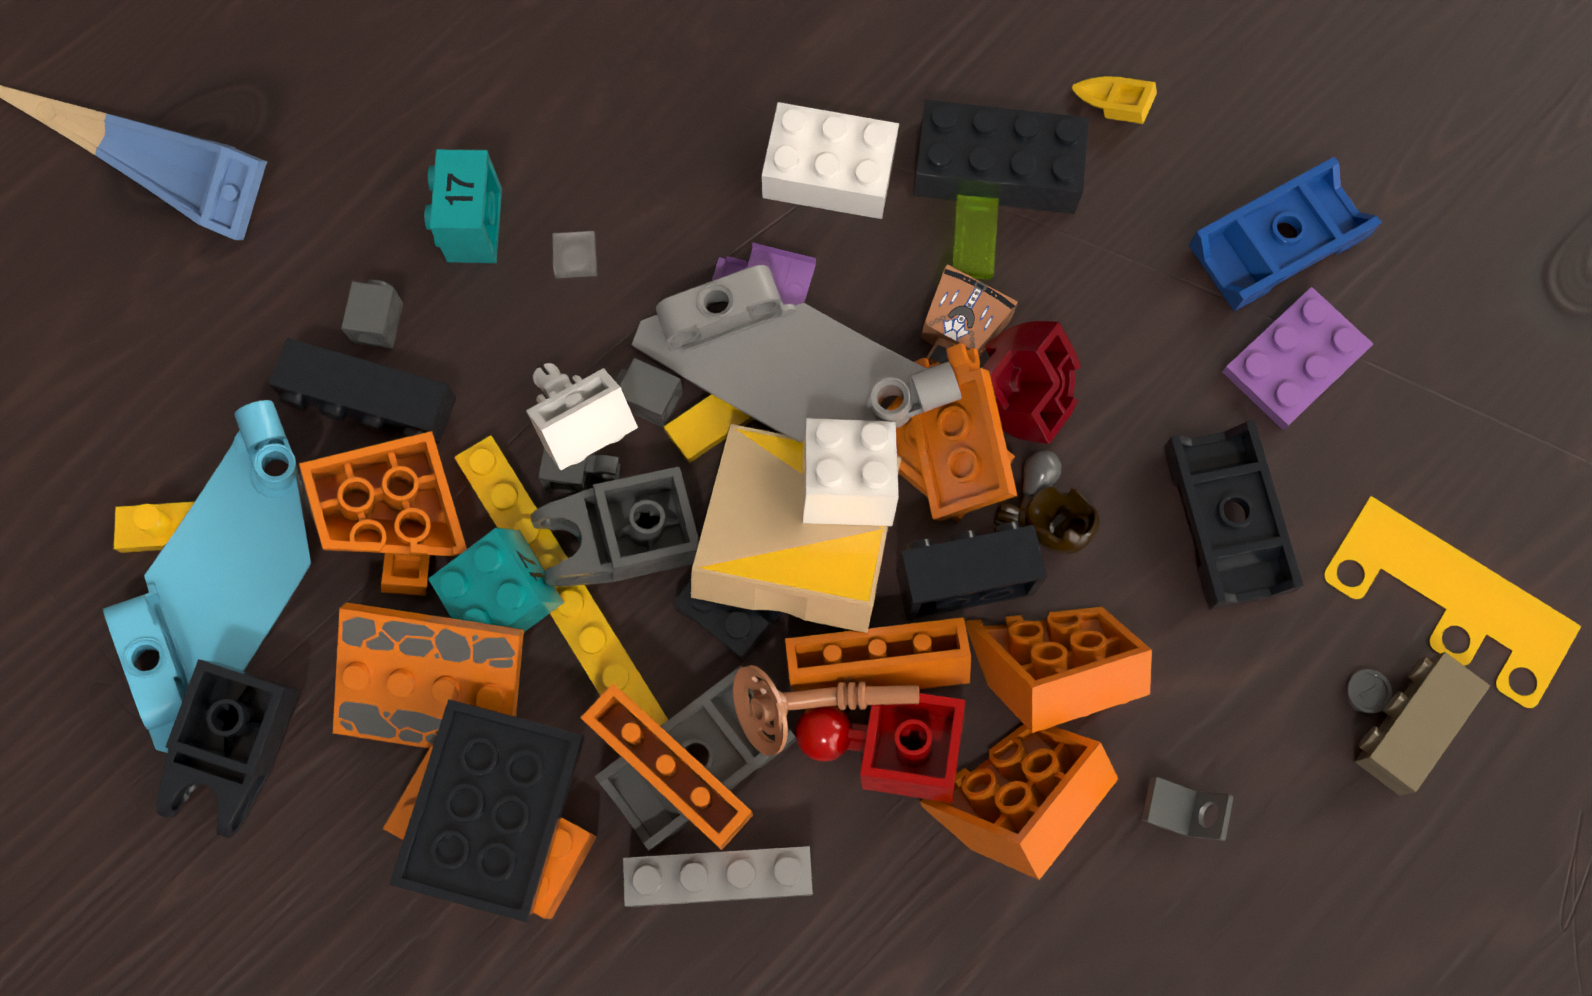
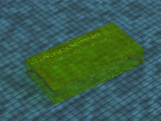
M958 195L952 267L972 278L992 280L994 275L999 199Z

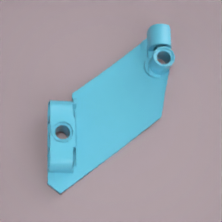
M270 400L250 403L235 412L234 416L239 432L235 436L233 444L191 509L144 575L149 593L103 609L140 717L146 729L150 732L155 749L161 752L168 753V748H165L198 659L219 662L244 671L311 566L297 484L298 470L296 460L274 403ZM275 460L284 461L289 465L287 471L280 476H269L264 472L267 464ZM147 650L158 651L160 660L154 669L150 671L138 670L137 659L141 653Z

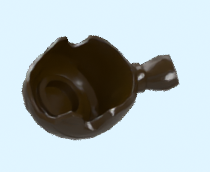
M1054 486L1042 488L1032 497L1026 508H1018L1007 502H1001L993 518V523L997 526L1010 522H1020L1021 527L1034 525L1039 544L1053 553L1068 555L1084 549L1094 539L1100 526L1098 511L1077 489L1071 488L1069 493H1063Z

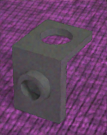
M1150 777L1142 821L1186 837L1225 841L1234 797L1226 793L1199 792L1159 777ZM1215 803L1218 807L1217 821L1212 827L1206 828L1203 821L1204 813L1209 805Z

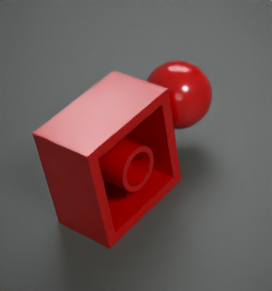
M920 693L919 704L871 705L868 725L851 723L846 713L837 706L808 708L797 721L795 737L801 751L807 757L819 762H829L838 759L847 750L864 752L860 772L862 789L952 803L965 717V700ZM911 740H919L920 748L918 750L911 751L907 749Z

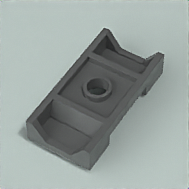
M741 665L660 726L685 750L693 745L705 747L709 752V760L705 768L728 790H731L756 769L762 768L778 755L767 756L759 752L750 743L739 723L733 700V682L737 671L742 668ZM749 689L750 702L751 699L754 698V692L751 689ZM789 728L787 742L782 751L796 741L795 735ZM761 730L769 739L775 741V735H769ZM619 757L594 776L618 806L650 852H653L687 826L690 821L622 757Z

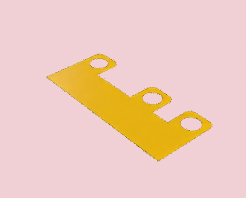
M1372 496L1368 499L1324 573L1325 580L1331 586L1353 599H1360L1365 596L1380 569H1383L1445 608L1446 611L1430 636V646L1439 654L1446 652L1463 666L1468 665L1472 661L1486 635L1512 650L1511 655L1497 677L1496 686L1501 693L1525 708H1534L1538 705L1581 628L1576 622ZM1354 560L1363 567L1365 577L1360 585L1348 587L1340 582L1337 577V568L1341 562ZM1459 626L1467 631L1470 637V645L1465 652L1456 654L1445 648L1442 642V634L1446 628ZM1516 668H1527L1535 675L1537 687L1532 694L1522 696L1511 689L1509 675Z

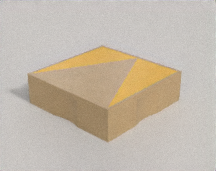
M730 424L692 567L691 598L750 610L780 611L805 621L867 633L888 526L803 523V442L799 443L780 433ZM897 457V471H898V472H899L901 457Z

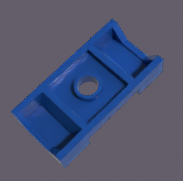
M1332 157L1198 230L1191 240L1189 247L1235 312L1269 293L1273 286L1333 253L1338 255L1367 239L1382 222L1376 215L1358 211L1341 187L1339 162L1335 157ZM1288 223L1292 225L1297 232V237H1283L1277 230V224Z

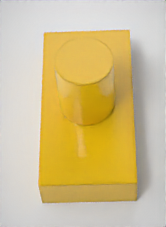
M195 501L116 507L114 549L120 553L162 550Z

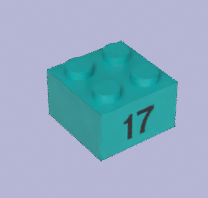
M436 149L435 165H430L428 169V185L430 191H433L432 204H426L424 213L425 226L427 230L432 231L435 246L440 247L447 262L497 263L502 187L488 151Z
M493 529L429 578L431 585L452 619L523 629L525 632L564 603L556 588L546 584L544 578L545 570L520 530Z

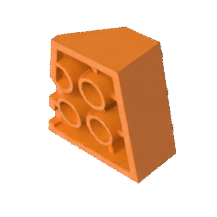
M432 431L299 463L302 481L323 550L459 556L467 550Z
M1103 607L1050 612L1047 620L1026 621L1022 615L1005 617V624L983 626L982 619L966 621V629L988 687L1032 733L1150 695L1152 649Z
M1023 724L989 749V758L970 772L964 768L956 774L952 803L922 799L919 802L928 813L972 851L1040 880L1113 787L1118 777L1101 742L1055 726L1032 733Z

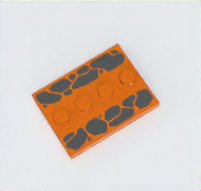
M346 602L339 609L333 734L430 749L431 746H434L448 699L516 717L524 630Z

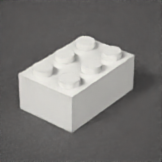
M778 102L762 172L763 198L882 219L896 150L899 123Z

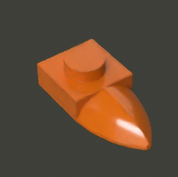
M385 553L381 593L426 596L430 555Z

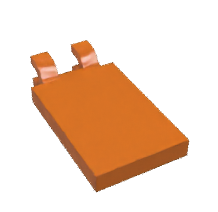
M962 343L946 349L962 398L911 417L932 519L943 521L1017 496L990 373L988 370L980 368L978 349L966 350L965 344ZM926 358L914 361L927 369L940 364L936 362L930 365Z

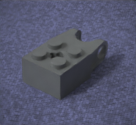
M680 466L594 484L591 489L546 504L535 510L530 516L534 528L568 531L578 539L581 545L572 557L564 559L559 564L545 570V582L550 586L564 587L610 583L692 565L699 544ZM648 520V526L653 525V528H640L638 526L639 521Z

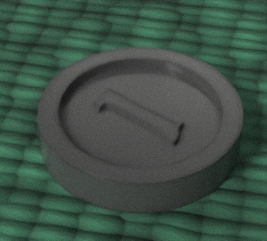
M1364 669L1354 673L1348 679L1345 686V695L1349 704L1356 711L1363 714H1375L1384 710L1386 704L1392 698V687L1382 673L1372 669Z

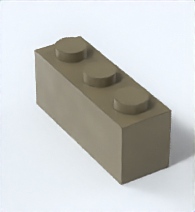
M1446 652L1429 659L1423 657L1414 665L1408 674V678L1412 680L1404 693L1401 691L1397 692L1389 700L1383 710L1388 716L1379 728L1373 726L1358 745L1363 751L1355 763L1399 796L1417 792L1490 687L1488 683Z

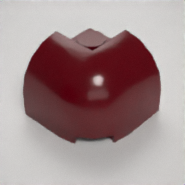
M1024 322L1005 330L985 347L990 358L982 368L990 373L1002 430L1018 439L1050 444L1071 416L1079 401L1073 397L1076 384L1075 371L1080 369L1081 365L1072 344L1059 322Z

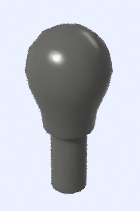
M1046 449L1036 450L1025 460L1021 492L1024 496L1019 508H1026L1037 492L1042 488L1054 486L1061 476L1062 464L1054 452Z

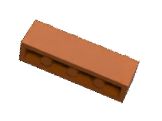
M964 617L869 628L867 633L853 630L785 639L791 692L838 687L839 682H845L846 687H848L849 682H855L856 686H858L859 682H865L866 686L918 685L919 689L970 683L971 653Z
M614 683L580 717L719 849L722 850L753 816L752 811Z

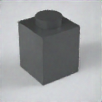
M384 281L352 282L341 329L352 344L393 349L403 302L394 287Z
M636 358L633 359L628 370L623 368L615 381L620 386L631 413L662 428L667 425L683 394L680 378Z

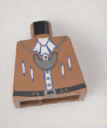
M947 264L926 317L921 336L924 341L933 345L926 357L929 364L931 365L936 362L941 364L949 361L946 349L959 343L965 344L966 350L978 349L980 357L985 352V347L1009 324L1018 301Z

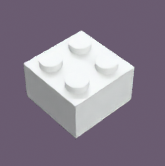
M806 418L802 448L803 523L893 525L899 497L896 422Z

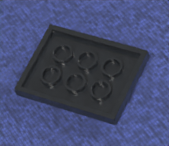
M448 699L389 885L530 923L585 737L578 733Z

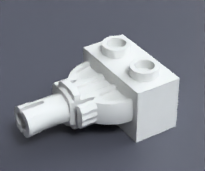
M552 363L544 364L549 375H546L540 367L535 370L533 374L534 383L541 388L548 399L542 394L538 395L536 400L538 404L526 411L545 450L560 470L580 463L588 455L608 444L621 440L626 434L638 428L620 386L604 368L583 380L580 376H573L574 385H572L566 374L561 375L559 369Z

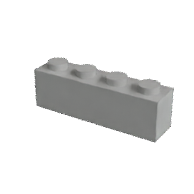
M810 846L623 858L624 902L627 907L813 895Z

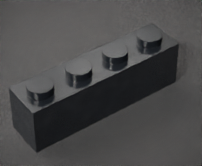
M290 338L286 339L268 383L280 396L279 401L292 408L304 410L305 406L308 405L320 409L319 413L330 419L344 421L345 417L359 420V424L362 427L377 433H384L385 428L400 432L399 436L401 438L432 431L435 443L437 444L441 441L456 401V396L446 383Z

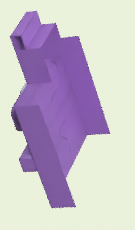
M752 243L753 249L748 265L745 260L726 256V259L719 257L712 281L753 266L765 265L772 272L783 305L805 303L816 265V258Z

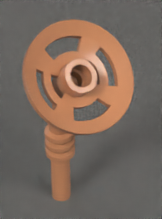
M753 665L740 668L733 682V700L739 723L750 743L759 752L767 756L780 753L786 745L788 736L786 715L789 710L838 705L840 710H845L847 705L850 710H855L857 705L863 710L866 709L867 705L919 704L920 700L918 685L866 686L865 682H859L858 686H856L855 682H849L848 687H846L845 682H839L838 687L782 693L777 690L772 680L763 670ZM749 689H751L754 692V698H752L750 702ZM761 730L769 735H775V741L769 739Z

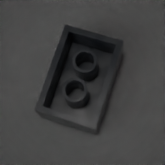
M1010 522L995 527V533L978 536L977 531L971 530L952 535L949 542L934 544L932 539H924L908 544V550L901 551L896 568L907 621L1033 596L1047 578L1035 526L1021 527L1020 522Z

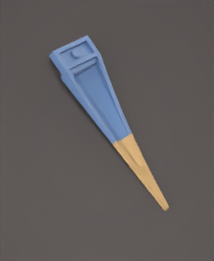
M0 85V98L96 155L160 197L198 225L234 240H244L267 164L266 161L237 150L233 146Z

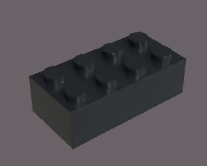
M925 100L913 196L1075 214L1083 194L1089 117Z

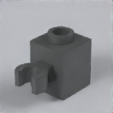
M544 448L538 478L545 490L576 494L588 490L590 476L607 481L619 479L621 464L618 463V457L609 455L596 456L594 455L595 452H593L580 463L560 470Z

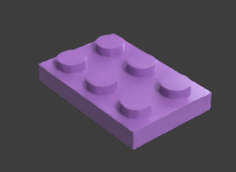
M1311 287L1230 362L1222 373L1284 430L1352 366L1373 343Z

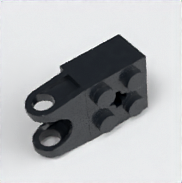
M198 659L165 748H168V753L156 802L158 815L166 818L175 817L182 806L189 800L194 790L204 784L215 792L218 799L217 834L226 838L233 837L247 819L270 775L301 689L219 662ZM233 711H238L239 714L237 724L234 720L230 719Z

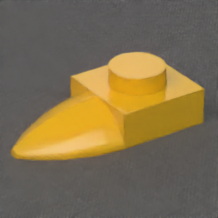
M1104 76L1091 78L1072 86V90L1083 101L1103 109L1105 118L1140 124L1144 123L1157 94L1155 82L1123 77Z

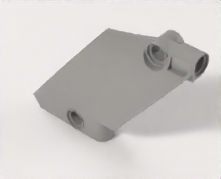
M765 265L741 270L662 300L656 306L657 315L641 320L631 344L635 349L696 386L799 443L804 440L806 418L896 422L897 428L906 424L912 416L962 398L949 361L927 369L855 332L806 303L783 305L772 272ZM716 303H728L727 308L721 313L715 314L710 312ZM894 395L903 399L901 406L895 410H886L880 406L883 399L888 396Z

